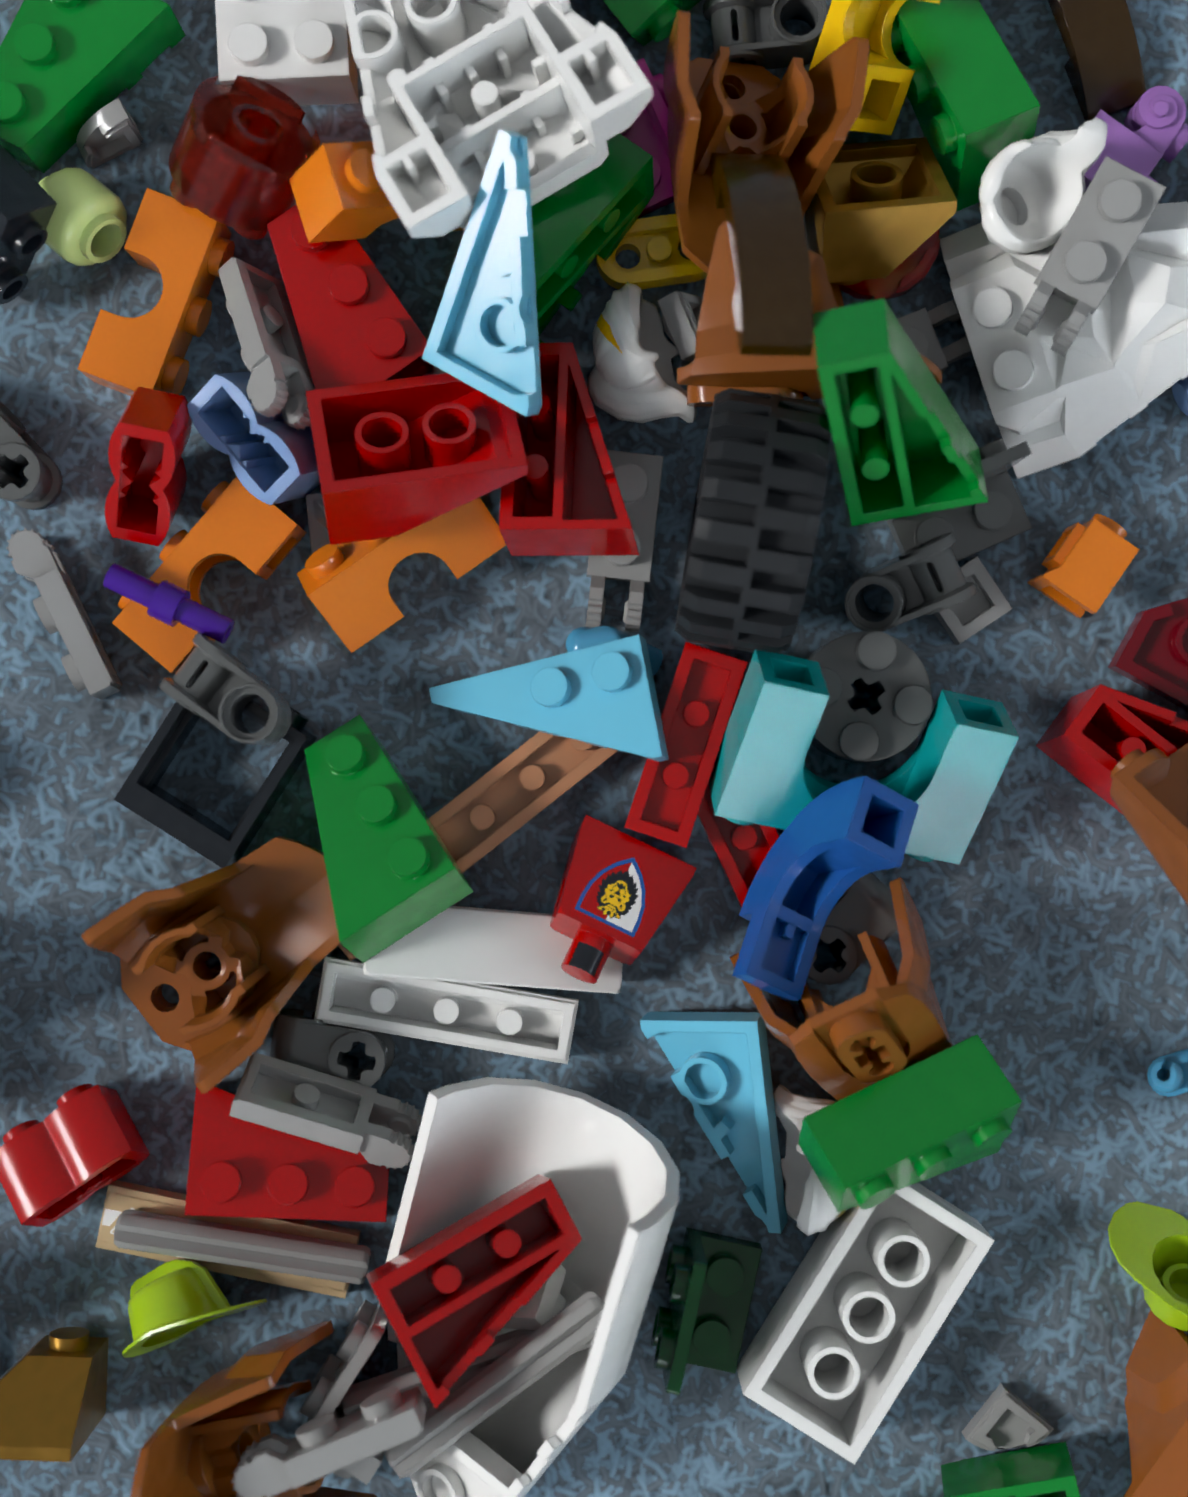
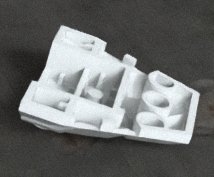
M343 0L353 57L360 71L364 96L361 97L364 117L368 126H370L375 155H372L375 176L411 238L440 237L458 227L466 229L499 130L515 131L527 137L531 206L601 166L609 155L607 140L628 129L653 98L652 86L618 34L601 21L594 27L571 9L569 0Z
M1188 202L1161 203L1156 205L1099 307L1093 315L1089 313L1064 356L1050 349L1053 345V337L1062 321L1067 320L1075 305L1055 294H1051L1044 306V315L1035 330L1030 331L1027 337L1013 330L1038 287L1034 282L1057 242L1039 251L1025 254L1006 253L988 240L982 227V222L940 239L944 262L951 280V290L995 423L999 427L1007 449L1027 441L1032 454L1013 466L1017 479L1080 458L1095 447L1099 440L1127 419H1132L1147 408L1148 404L1180 379L1183 381L1188 377Z

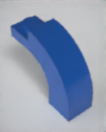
M865 775L838 783L806 805L781 833L766 855L744 899L739 916L750 922L733 971V976L785 1001L801 1000L820 935L832 909L845 891L864 875L874 871L901 867L919 804Z

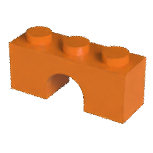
M373 141L323 143L289 179L308 243L366 239L381 225L399 218L375 176L372 155H375ZM458 227L453 231H464V229Z
M146 189L124 249L138 265L161 274L163 290L160 300L151 311L133 318L122 317L100 309L78 366L80 372L97 384L131 397L139 386L178 395L181 393L189 373V361L184 359L192 336L201 337L211 317L212 302L207 300L215 276L219 277L218 269L234 256L235 244L230 240L232 233L220 215L155 190Z
M236 476L230 484L227 481H222L207 495L201 505V510L205 514L189 532L183 529L166 543L159 555L163 563L149 580L158 584L167 580L190 591V599L202 604L200 597L201 583L206 573L213 566L225 561L242 562L256 575L267 580L307 532L275 505L266 504L254 497ZM122 596L118 602V607L122 611L112 624L170 673L176 674L195 648L192 639L198 632L180 623L171 627L147 614V607Z
M479 497L398 536L338 545L327 544L316 550L305 562V568L296 574L308 598L352 654L404 617L389 593L390 575L394 567L402 559L416 553L433 554L441 558L456 579H459L505 547L506 543L499 531V525Z

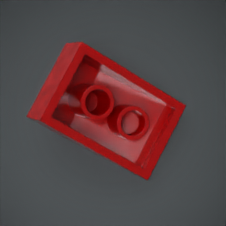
M448 373L306 391L330 545L398 536L528 475V463L515 410Z

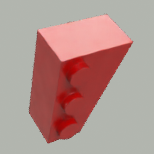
M297 204L267 224L315 390L423 376L434 368V365L422 359L427 339L357 239L308 243Z
M573 342L539 343L542 393L539 414L525 417L515 411L528 463V475L501 487L499 531L511 556L639 555L629 516Z
M1099 684L1071 697L1036 744V747L1123 815L1110 796L1112 783L1110 775L1114 767L1122 758L1136 749L1146 753L1149 750L1158 748L1169 757L1188 743V721L1176 717L1177 712Z
M196 1086L184 1215L387 1222L390 1168L387 1169L384 1165L380 1167L368 1163L360 1151L358 1154L229 1116L235 1094L213 1087L206 1093H201Z
M537 1174L366 1274L435 1410L449 1395V1389L478 1356L481 1357L495 1341L494 1337L517 1310L531 1300L582 1240L550 1178Z

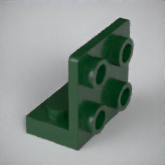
M686 1228L683 1246L672 1244L665 1273V1283L670 1284L668 1294L670 1306L669 1308L658 1307L651 1339V1345L656 1346L654 1368L663 1370L666 1393L680 1394L686 1363L736 1373L762 1253L760 1243Z

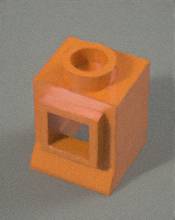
M1094 514L1092 519L1086 523L1080 524L1077 522L1065 528L1041 563V565L1048 569L1046 573L1030 579L1027 583L1077 618H1081L1085 611L1096 614L1140 549L1125 540L1127 532L1121 525L1104 515Z

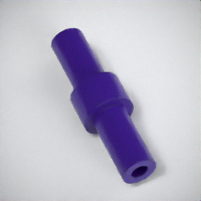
M116 563L109 568L103 581L105 588L147 607V614L171 627L180 623L222 644L227 641L233 630L235 620L191 600L190 591L167 580L158 584Z

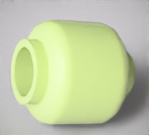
M63 168L51 173L38 183L57 203L46 228L48 237L45 244L60 257L76 266H90L96 263H104L112 259L120 251L127 236V211L121 199L97 178L81 168Z

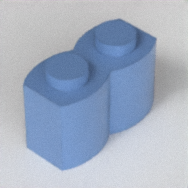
M251 371L215 374L187 404L190 418L200 435L212 447L229 455L232 468L239 481L260 501L274 505L304 498L306 494H310L320 484L312 429L306 426L304 430L301 428L298 430L284 423V419L281 418L282 413L275 414V417H267L254 411V406H251L252 400H249L246 391Z

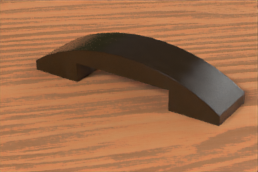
M1048 0L1070 57L1064 68L1085 121H1091L1100 110H1103L1108 115H1112L1133 107L1146 92L1138 43L1126 0Z
M711 153L710 169L716 207L725 209L737 283L732 307L740 355L811 356L814 341L809 252L803 213L791 171L783 158L777 154Z

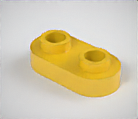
M676 213L636 219L607 261L598 255L596 256V264L600 276L608 285L615 289H621L627 282L637 285L641 289L696 282L707 277L703 270L691 260L682 257L678 251L681 242ZM623 250H632L639 256L640 261L633 268H623L616 261L618 253Z

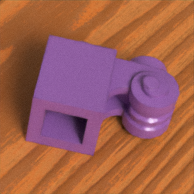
M1155 86L1148 89L1127 112L1124 125L1103 110L1097 113L1094 118L1102 119L1108 126L1107 138L1100 157L1084 175L1085 192L1106 156L1158 183V181L1149 176L1161 158L1171 163L1188 141V125L1185 123L1186 105L1183 97L1175 89L1168 86Z

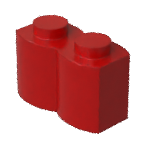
M139 386L134 391L111 435L108 458L115 480L106 497L105 520L113 538L159 546L168 533L184 495L187 480L186 468L181 456L190 437L192 420L187 408L188 401L183 395Z
M79 1085L64 1093L57 1100L58 1108L49 1114L44 1121H26L12 1128L3 1136L4 1144L0 1146V1182L21 1225L44 1227L81 1205L97 1190L130 1172L150 1155L117 1090L101 1085Z

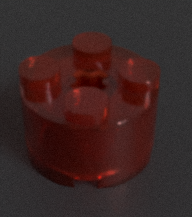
M237 75L234 84H216L219 76L207 78L197 87L169 154V169L172 176L170 191L173 197L182 205L189 208H197L213 220L233 227L238 234L245 238L259 240L267 235V224L296 204L289 179L321 146L320 139L316 130L311 138L308 130L303 125L302 120L306 114L291 97L276 87L247 76Z

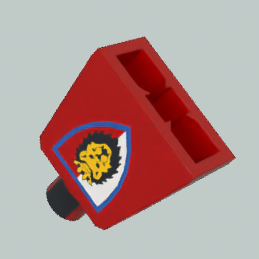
M586 815L572 841L550 922V927L553 930L573 939L561 968L578 980L594 984L597 983L608 957L623 964L631 965L646 947L694 876L697 868Z

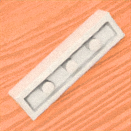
M451 906L364 962L363 973L370 976L619 994L622 985L623 963L608 957L597 983L583 982L570 976L561 968L573 939L550 927L552 914Z
M326 956L314 1020H323V1023L568 1064L579 1000L491 984L370 976L363 973L362 962Z

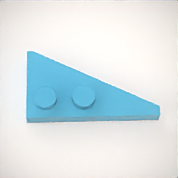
M499 130L422 359L527 417L539 414L542 406L527 137L515 131Z
M639 634L429 688L431 703L479 717L483 716L511 723L519 727L562 738L582 741L606 749L610 748L642 756L658 762L669 760L647 642Z
M647 1012L640 1020L641 1030L645 1037L649 1039L654 1036L675 1070L670 1076L680 1094L691 1102L694 1109V1117L720 1159L726 1157L730 1159L747 1187L743 1196L755 1216L765 1223L769 1233L781 1234L788 1221L784 1203V1185L767 1032L760 1013Z

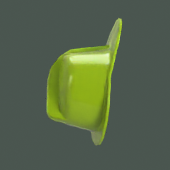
M1138 1201L1126 1203L1113 1213L1108 1226L1110 1247L1122 1268L1143 1286L1145 1301L1153 1314L1166 1325L1182 1332H1188V1220L1170 1209Z
M175 1259L163 1263L136 1280L131 1286L128 1313L133 1342L122 1351V1355L124 1358H130L148 1353L183 1337L212 1320L265 1304L267 1299H260L231 1307L206 1267L196 1261Z

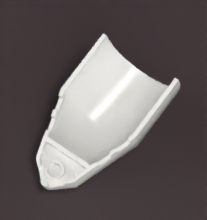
M485 1077L446 1085L428 1093L386 1263L539 1174L552 1180L582 1237L581 1242L561 1264L567 1270L560 1290V1294L566 1299L565 1308L588 1291L597 1293L605 1304L592 1347L573 1353L412 1474L410 1479L417 1497H524L626 1372L678 1204L680 1172L665 1146L657 1137L627 1113L583 1092L537 1080ZM388 1320V1340L397 1343L398 1369L412 1365ZM502 1328L496 1336L516 1329ZM432 1402L425 1403L427 1407L426 1413L434 1407Z

